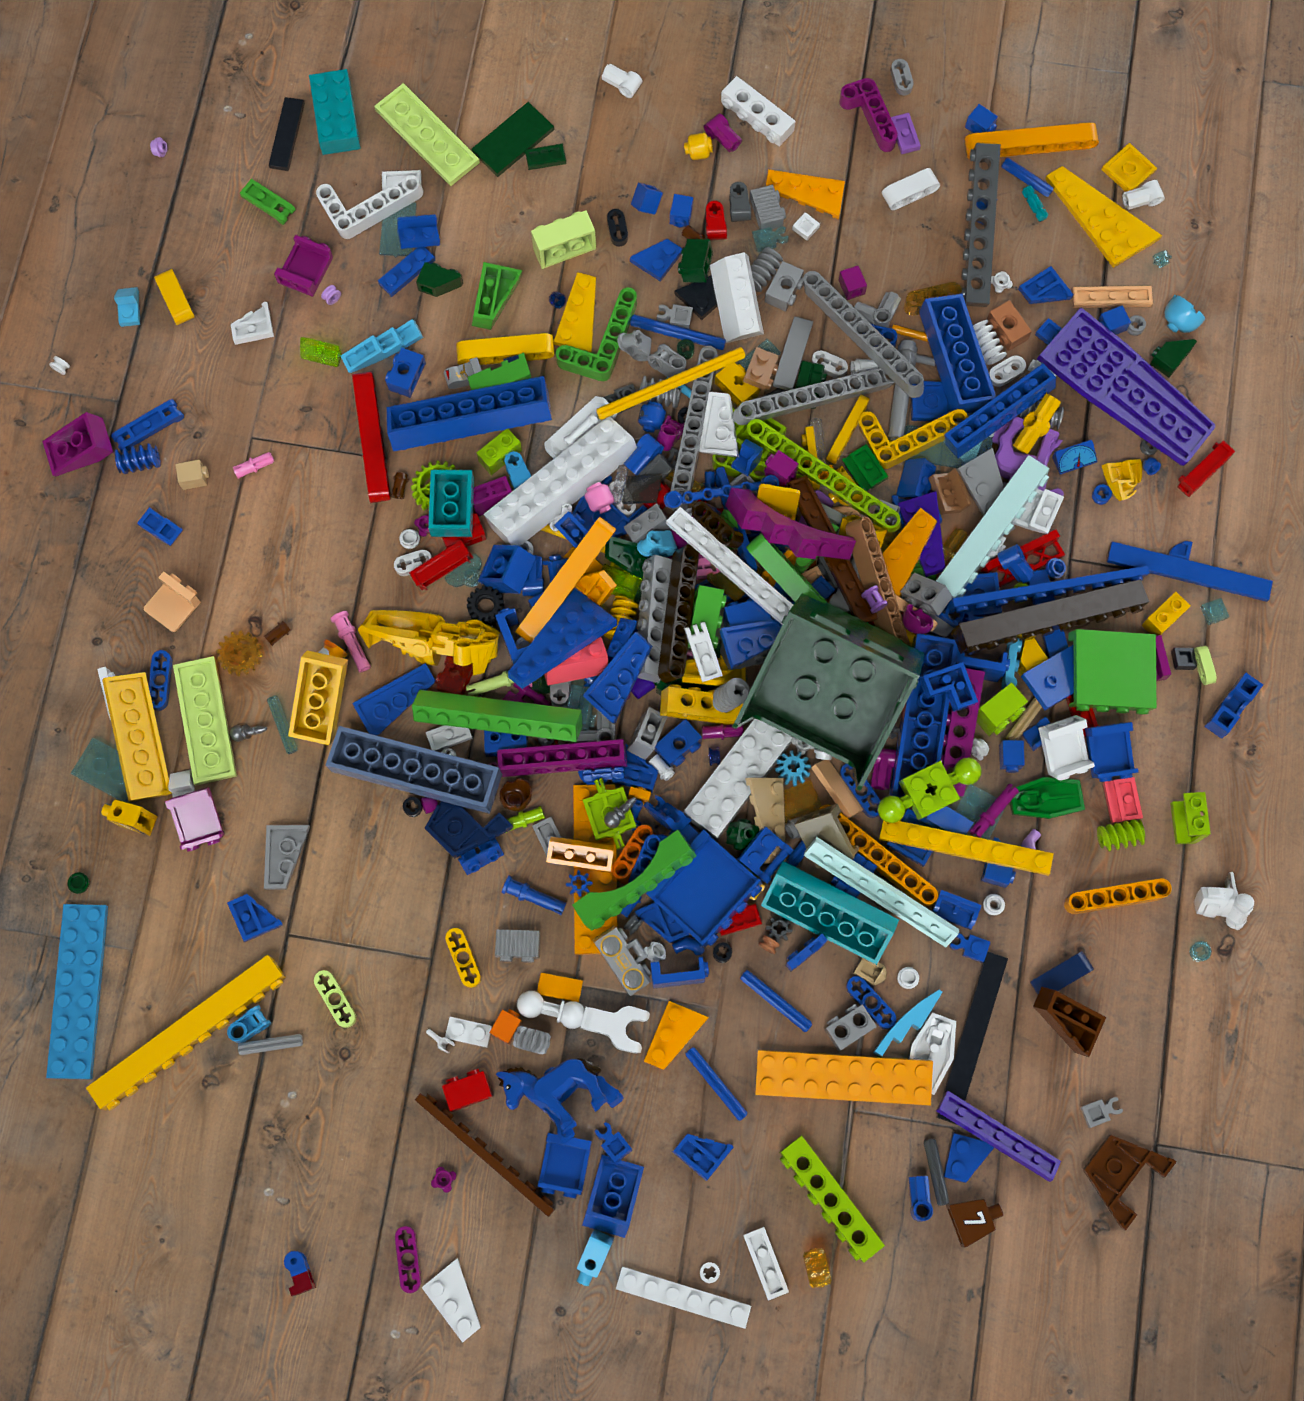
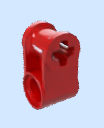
M710 201L706 206V236L710 241L727 239L724 209L719 201Z

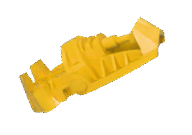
M398 610L370 611L363 624L358 628V632L368 648L383 640L392 643L394 647L400 648L403 655L409 653L411 658L414 656L421 664L426 663L427 665L438 666L441 655L453 656V662L456 665L466 666L473 663V675L485 673L488 663L498 656L500 632L480 620L473 619L467 622H458L456 625L446 623L443 617L436 614Z

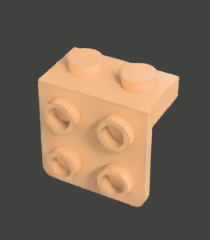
M163 571L158 577L163 585L144 606V611L171 632H176L201 602L196 597L197 592L189 585L184 587L180 584L181 580L174 574L169 576Z

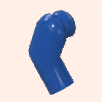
M686 937L672 944L676 954L689 949L699 956L705 950L703 945L691 937Z

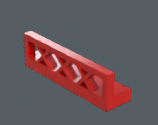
M1057 529L1020 546L1026 561L1030 555L1040 557L1038 564H1029L1033 571L1046 566L1047 561L1052 558L1060 559L1065 556L1058 543L1060 535ZM1053 545L1058 554L1054 556L1044 554L1046 547ZM998 557L989 561L981 569L983 574L994 572L1004 574L1003 581L999 582V588L1016 580L1012 573L1008 571L1009 569L1003 570Z

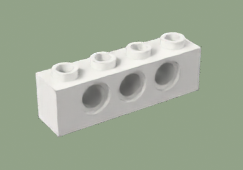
M738 76L722 90L721 102L724 107L734 111L741 120L747 121L755 131L761 132L771 143H775L780 147L794 132L796 121Z

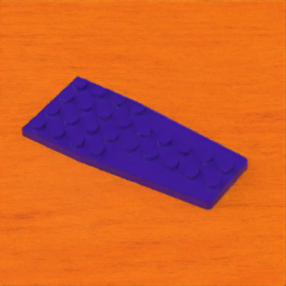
M1082 307L1037 358L1039 362L1044 363L1049 370L1088 401L1182 466L1190 461L1215 429V424L1127 343L1112 331H1109L1107 327Z

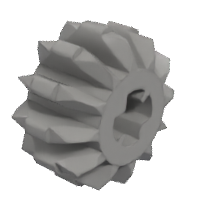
M519 1026L514 1033L513 1045L516 1048L543 1055L546 1054L550 1046L551 1036L546 1032Z

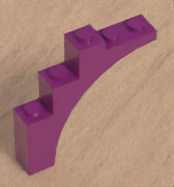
M731 487L726 507L741 529L761 531L769 543L788 545L796 557L816 559V556L850 560L856 543L853 537L837 535L806 526L773 510L759 500L751 490Z

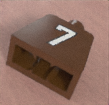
M984 1199L946 1205L960 1245L964 1248L995 1231L993 1220L1003 1217V1211L999 1203L987 1207Z

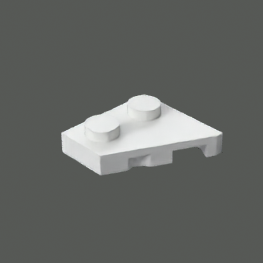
M263 302L261 304L262 307L254 313L250 311L243 318L231 324L235 345L274 337L267 302Z

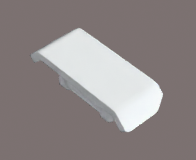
M595 396L544 443L547 453L554 459L599 424L602 420L599 419L596 410L609 403L603 397ZM617 413L610 417L614 420Z

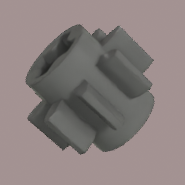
M782 916L777 921L771 918L772 926H766L765 928L770 930L771 934L768 937L776 938V942H779L781 938L787 941L786 933H792L793 931L788 929L790 921H782ZM777 925H781V929L785 930L780 935L777 934V930L773 929Z

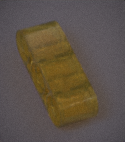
M949 282L911 291L906 296L904 311L911 316L919 315V310L925 299L949 296L948 293L961 294L962 288L956 282ZM914 301L917 305H913L910 302Z

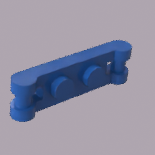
M170 399L112 433L111 437L114 442L119 444L118 448L121 453H123V448L130 451L131 447L172 423L181 421L184 415L181 410L177 409L176 402ZM167 411L171 413L168 416L164 415ZM129 434L130 438L125 440V436Z

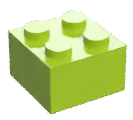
M1011 682L979 708L977 723L989 737L993 733L998 735L1006 728L1010 720L1013 723L1026 710L1024 707L1028 700Z

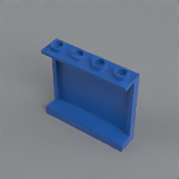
M703 829L690 844L697 855L693 858V861L689 865L682 866L676 870L672 877L662 880L654 890L646 892V894L701 945L706 947L707 945L712 946L719 938L717 934L722 929L726 930L732 924V917L737 912L740 914L748 905L746 902L751 896L755 898L762 890L760 886L763 883Z

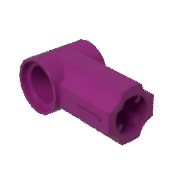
M720 113L703 126L706 134L711 139L716 138L728 152H734L742 143V139L729 127L727 119Z
M882 748L873 766L872 788L889 790L896 750Z

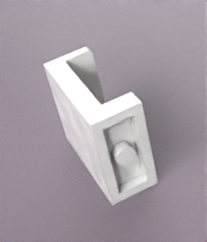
M1075 715L1039 728L1048 775L1057 780H1065L1070 775L1085 773L1088 769L1095 767L1094 762L1088 759L1083 729L1087 728L1086 719Z

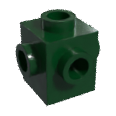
M738 819V822L730 823L726 831V844L733 845L735 850L744 851L759 833V827L752 825L751 821L746 819Z

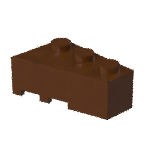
M1041 987L1033 1007L1074 1053L1090 1057L1106 1017L1056 990Z

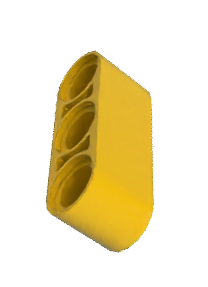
M173 269L154 276L176 325L195 318Z

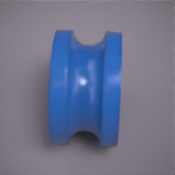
M1104 484L1098 485L1092 493L1093 501L1099 505L1106 504L1112 496L1111 489ZM1100 491H1102L1103 494H1106V496L1104 498H1101V495L1097 494Z

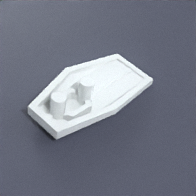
M932 1012L912 1042L909 1059L933 1061L932 1094L934 1095L954 1059L956 1021Z

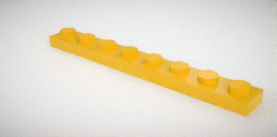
M883 820L879 840L1047 876L1050 875L1054 853L902 821L888 823Z

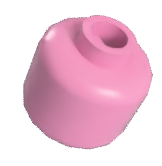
M599 482L586 489L587 492L584 497L592 512L599 511L600 514L611 510L610 505L614 503V497L608 485Z

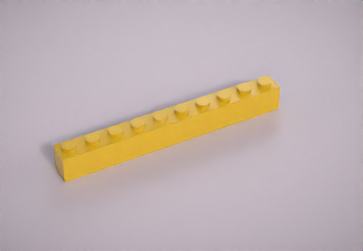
M266 955L87 1086V1091L99 1109H108L110 1111L120 1104L119 1100L125 1096L130 1097L139 1090L138 1086L145 1082L147 1084L157 1077L156 1073L161 1069L166 1070L173 1066L176 1058L188 1055L193 1051L195 1044L207 1041L212 1036L210 1033L214 1030L223 1029L230 1023L229 1019L235 1015L238 1017L248 1010V1005L253 1002L255 1004L265 998V993L270 989L275 990L279 988L286 976L274 959Z

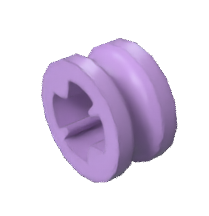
M334 285L328 286L321 294V298L326 300L328 305L336 303L341 296V292L336 290Z

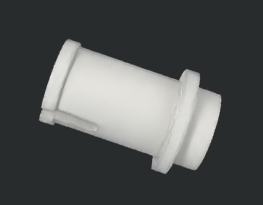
M659 754L649 761V764L658 770L661 780L668 781L675 774L674 768L669 767Z

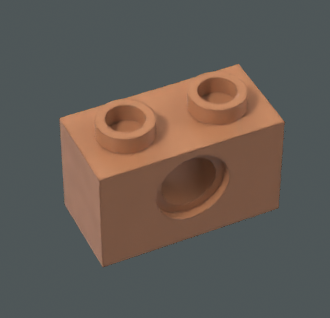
M1010 300L991 310L987 317V325H993L992 331L994 330L997 333L1000 344L1005 346L1008 351L1027 341L1032 332ZM1004 325H1009L1011 328H1005Z

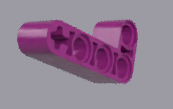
M864 78L844 85L840 94V106L846 110L861 106L880 150L883 152L892 151L895 148L898 133L874 80Z

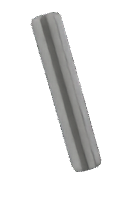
M301 1034L243 1042L238 1044V1053L246 1055L298 1047L303 1045V1037Z

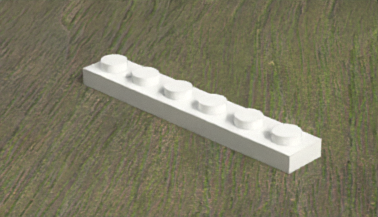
M622 1267L616 1286L617 1290L744 1329L746 1328L751 1309L750 1305L626 1267Z

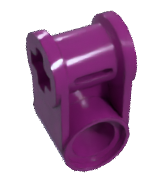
M670 415L667 416L661 425L656 438L664 447L663 451H670L681 438L685 423L681 424L673 420Z

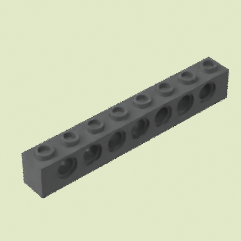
M976 143L974 149L970 151V161H973V168L969 170L968 181L972 182L971 189H968L967 201H970V209L966 210V221H969V225L965 229L964 240L967 241V248H964L963 260H966V268L962 269L961 279L965 280L964 288H961L960 294H963L966 306L987 307L990 304L1001 144ZM979 163H987L989 169H981ZM984 182L987 185V189H980L978 183ZM983 202L986 209H979L976 203ZM975 222H982L984 229H977ZM974 242H981L983 249H976ZM979 261L982 268L975 269L972 262ZM971 281H978L980 289H974L971 286Z

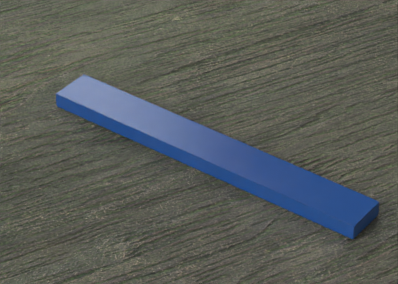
M1111 542L1107 557V563L1127 568L1148 566L1149 573L1265 602H1268L1270 599L1272 580L1116 542Z

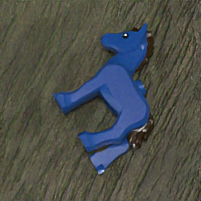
M583 1058L565 1060L558 1066L547 1069L544 1076L539 1079L530 1070L526 1071L522 1067L509 1068L507 1071L496 1073L501 1081L499 1086L504 1087L507 1107L511 1110L516 1109L519 1106L520 1100L525 1095L532 1103L548 1114L550 1119L556 1124L557 1134L562 1144H565L574 1137L575 1133L572 1128L576 1127L577 1123L561 1104L577 1088L587 1089L592 1097L591 1106L595 1112L606 1102L611 1108H614L624 1099L619 1090L608 1084L604 1077L598 1076L602 1071L599 1065L594 1066L593 1062Z

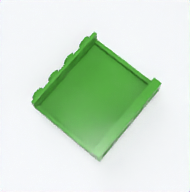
M1076 629L1068 633V640L1073 642L1074 702L1070 703L1069 707H1076L1077 711H1089V708H1096L1097 712H1109V709L1116 710V713H1129L1130 710L1136 711V714L1141 715L1149 714V711L1157 708L1156 634Z

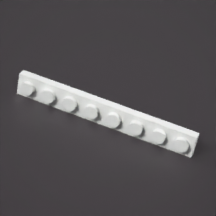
M679 507L666 521V524L782 625L781 622L784 616H787L793 604L730 549L720 543L685 510Z

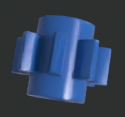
M578 870L577 875L574 877L569 874L571 883H566V887H572L570 895L577 893L579 898H581L582 893H589L587 888L592 886L593 882H587L588 873L583 876L580 875ZM577 880H581L584 884L581 886V889H577V886L574 885L577 884Z

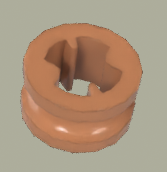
M764 935L762 937L763 942H760L758 945L775 955V948H779L780 944Z

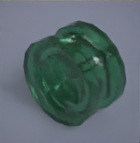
M683 339L678 343L677 353L683 356L686 360L694 355L695 347L691 340ZM682 347H689V351L682 352Z

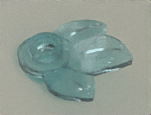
M473 554V559L470 560V563L467 561L454 569L453 572L444 578L445 581L453 587L463 585L467 587L478 586L480 584L478 580L481 575V559L476 554Z

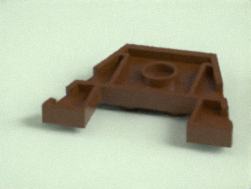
M1109 1135L1084 1167L1083 1171L1120 1228L1126 1231L1137 1214L1120 1201L1119 1198L1145 1164L1165 1178L1176 1164V1161Z

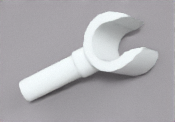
M431 1029L426 1031L438 1043L437 1046L440 1050L450 1053L446 1050V1045L449 1043L455 1046L453 1041L445 1037L441 1038Z

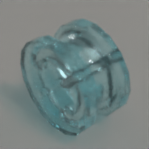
M1203 941L1194 943L1189 951L1192 959L1198 962L1210 958L1212 952L1209 944ZM1203 947L1202 951H1205V954L1199 957L1197 955L1199 952H1196V949Z

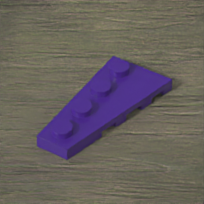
M935 491L898 503L900 515L905 526L920 508L937 520L935 528L920 555L919 563L925 577L943 572L945 570L937 492Z

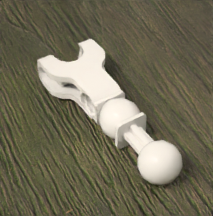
M530 990L523 992L517 1000L518 1012L526 1018H534L540 1014L556 1017L557 1023L561 1022L569 1029H576L581 1026L580 1029L608 1036L618 1050L635 1054L641 1053V1044L628 1038L626 1026L632 1021H647L650 1013L646 1010L626 1006L618 1012L612 1013L587 1006L584 1008L581 1003L576 1001L565 1003L563 1000L561 1005L544 1001L538 992Z

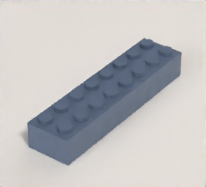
M342 726L338 727L326 762L327 768L337 774L488 814L491 812L502 777L499 767Z

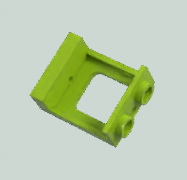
M1205 792L1183 793L1184 801L1170 803L1175 845L1196 844L1211 835Z

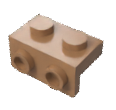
M756 347L743 382L760 388L759 395L763 396L764 391H769L773 379H770L771 375L775 376L779 364L776 361L779 355Z
M954 468L949 473L933 474L929 477L933 492H937L938 507L941 515L960 513L971 505L966 486L957 472V468Z

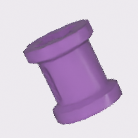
M877 585L861 594L862 598H865L870 605L871 613L878 612L888 605V602L884 601L878 592L879 588Z

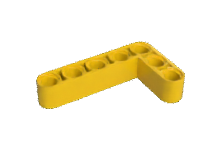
M962 409L954 410L892 442H889L874 413L863 412L859 416L858 423L859 430L883 469H889L945 441L944 434L958 425L953 420L961 418L964 421L968 418V415ZM870 420L873 424L871 426H864L863 422ZM943 427L946 431L944 433H937L935 429ZM925 436L927 441L919 442L917 438ZM879 437L882 441L880 443H873L872 439ZM906 445L909 447V450L905 452L900 451L899 447ZM888 454L891 458L884 461L881 459V456Z

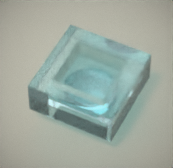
M1222 598L1205 603L1200 607L1208 625L1230 617Z

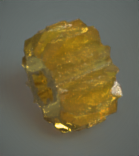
M814 1248L804 1252L803 1258L810 1286L812 1288H821L831 1284L832 1279L825 1251L822 1248Z

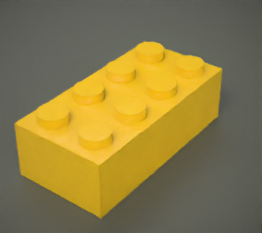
M308 650L301 656L289 737L325 745L332 743L336 735L348 659Z

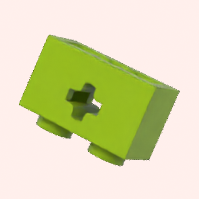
M505 429L476 452L478 462L492 476L505 465L504 459L508 453L513 451L522 452L521 442L509 429Z

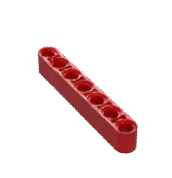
M373 372L352 374L370 503L389 501L391 496Z

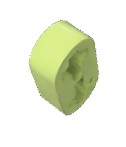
M1205 645L1194 648L1201 682L1203 685L1216 683V672L1208 647Z

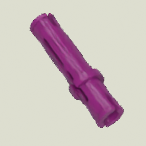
M1008 784L986 812L980 814V819L969 830L972 836L976 834L975 837L981 838L984 832L995 824V819L1016 794L1019 793L1016 787L1012 789L1013 785Z

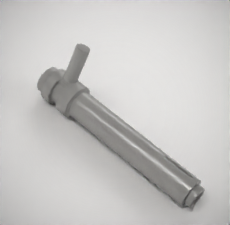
M903 340L898 346V351L914 367L916 362L935 366L934 358L917 354L918 348L914 341ZM896 383L888 431L889 442L904 436L909 396Z

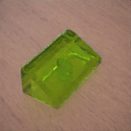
M301 337L300 356L302 359L333 367L339 366L342 352L338 345Z
M604 564L602 570H605L617 585L611 594L624 596L634 601L642 579Z

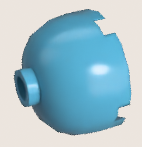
M1174 295L1164 311L1165 319L1169 322L1167 327L1175 333L1177 331L1190 333L1196 330L1206 319L1200 311L1196 313V310L1193 308L1194 306L1178 295Z

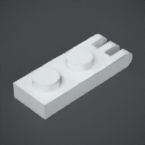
M702 622L700 623L701 632H699L697 624L692 626L695 634L691 635L689 627L684 628L701 681L705 682L723 675L706 624Z

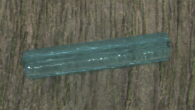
M278 696L269 697L267 702L287 754H293L298 751L294 738L288 736L290 727Z

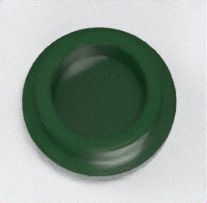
M81 872L72 874L67 882L69 890L75 894L84 893L90 884L88 876Z

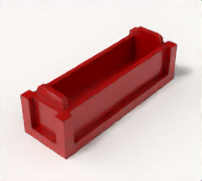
M1224 440L1220 444L1216 442L1212 447L1214 450L1186 477L1182 475L1178 479L1181 483L1177 487L1186 496L1190 497L1235 453V450Z
M460 540L415 568L409 574L417 587H420L421 590H428L427 586L468 561L470 563L473 556L466 544Z

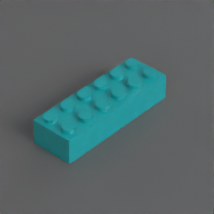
M784 861L780 865L761 904L762 907L819 936L823 934L827 940L876 965L899 922V919Z

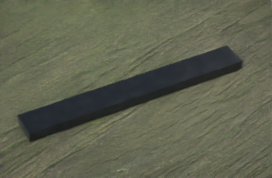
M987 952L944 1090V1093L949 1091L964 1101L968 1094L1008 958L991 952ZM937 1113L936 1118L957 1125L940 1113Z

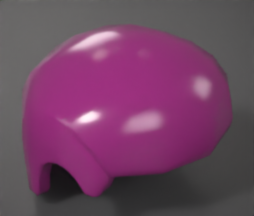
M912 604L906 606L902 616L903 626L914 634H927L933 628V619L925 614L921 608L914 611Z

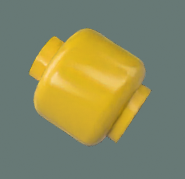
M706 133L689 135L688 142L684 143L685 154H689L692 160L709 158L710 153H713L712 139Z

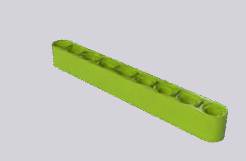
M753 419L748 423L747 431L753 441L774 455L778 450L785 454L788 449H794L796 452L790 458L799 464L797 471L807 475L809 479L865 517L870 518L878 526L887 529L888 532H895L900 528L901 519L895 510L762 420ZM754 427H762V431L759 434L752 433ZM771 438L779 439V442L774 446L768 444ZM805 460L812 461V465L809 468L802 467V463ZM822 471L829 473L828 478L825 480L818 478L819 473ZM838 483L846 484L843 491H837L835 486ZM855 494L863 496V499L858 503L852 501V497ZM876 505L880 510L877 514H871L869 508ZM895 517L897 522L895 525L889 526L885 523L886 519Z

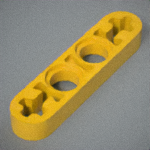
M862 394L860 395L827 456V461L833 464L838 462L858 425L859 416L865 412L870 398Z

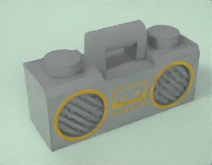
M613 925L594 938L593 942L627 994L631 996L651 982L648 977L651 975L650 970L645 963L643 965L639 963L647 958L648 955L637 938L626 943L625 940L628 937L623 929H617ZM631 947L633 948V950L635 951V953H636L637 956H638V957L635 958V959L632 957V955H631L630 952L628 951V949L631 948Z

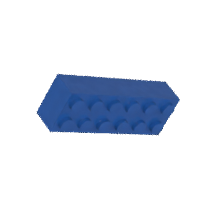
M963 294L925 299L919 314L950 410L952 412L962 409L966 413H974L993 400L996 394Z

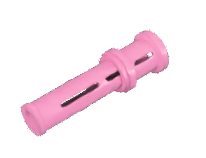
M342 611L332 616L331 621L335 623L339 631V638L344 639L358 671L361 673L370 669L371 665L356 638V629L348 619V612Z

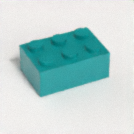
M431 470L428 526L431 537H472L474 476L472 470Z

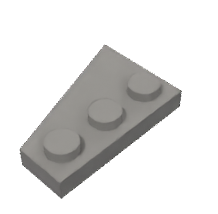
M266 825L265 890H287L310 829L309 825Z

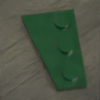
M611 537L605 545V558L643 581L644 572L642 571V566L649 557L639 553L637 543Z

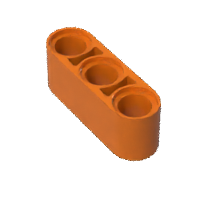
M640 825L636 828L612 866V874L621 884H628L638 856L635 858H630L634 851H639L640 853L645 841L642 840V836L646 833H650V835L655 834L649 825ZM628 869L624 876H619L621 870Z

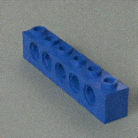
M1044 363L945 433V445L957 459L1043 398L1046 393L1048 394L1056 388V377Z

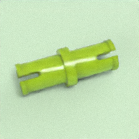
M539 806L524 813L520 811L518 815L507 818V820L513 825L514 828L512 830L520 827L526 828L528 824L545 819L542 807Z

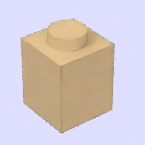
M200 460L176 464L178 483L183 490L207 486L206 478H209L207 466H203Z

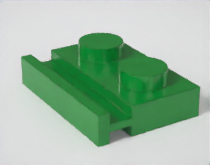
M867 444L842 459V463L857 485L865 491L873 489L888 479L887 473Z

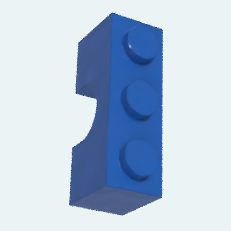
M1248 673L1242 675L1204 727L1221 739L1225 737L1240 718L1239 715L1254 699L1263 684Z

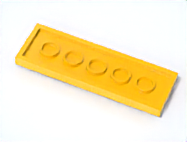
M146 673L103 678L102 682L128 801L172 794L168 790L169 777Z

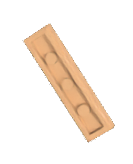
M1152 286L1072 288V293L1074 294L1072 298L1073 308H1108L1122 305L1123 307H1152L1153 305Z

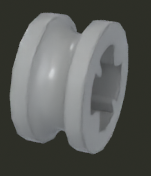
M1134 315L1130 318L1131 324L1127 332L1130 335L1138 336L1145 329L1146 321L1143 317ZM1134 322L1138 323V325H1137V326H1139L1138 329L1134 328V326H1135V325H1133Z

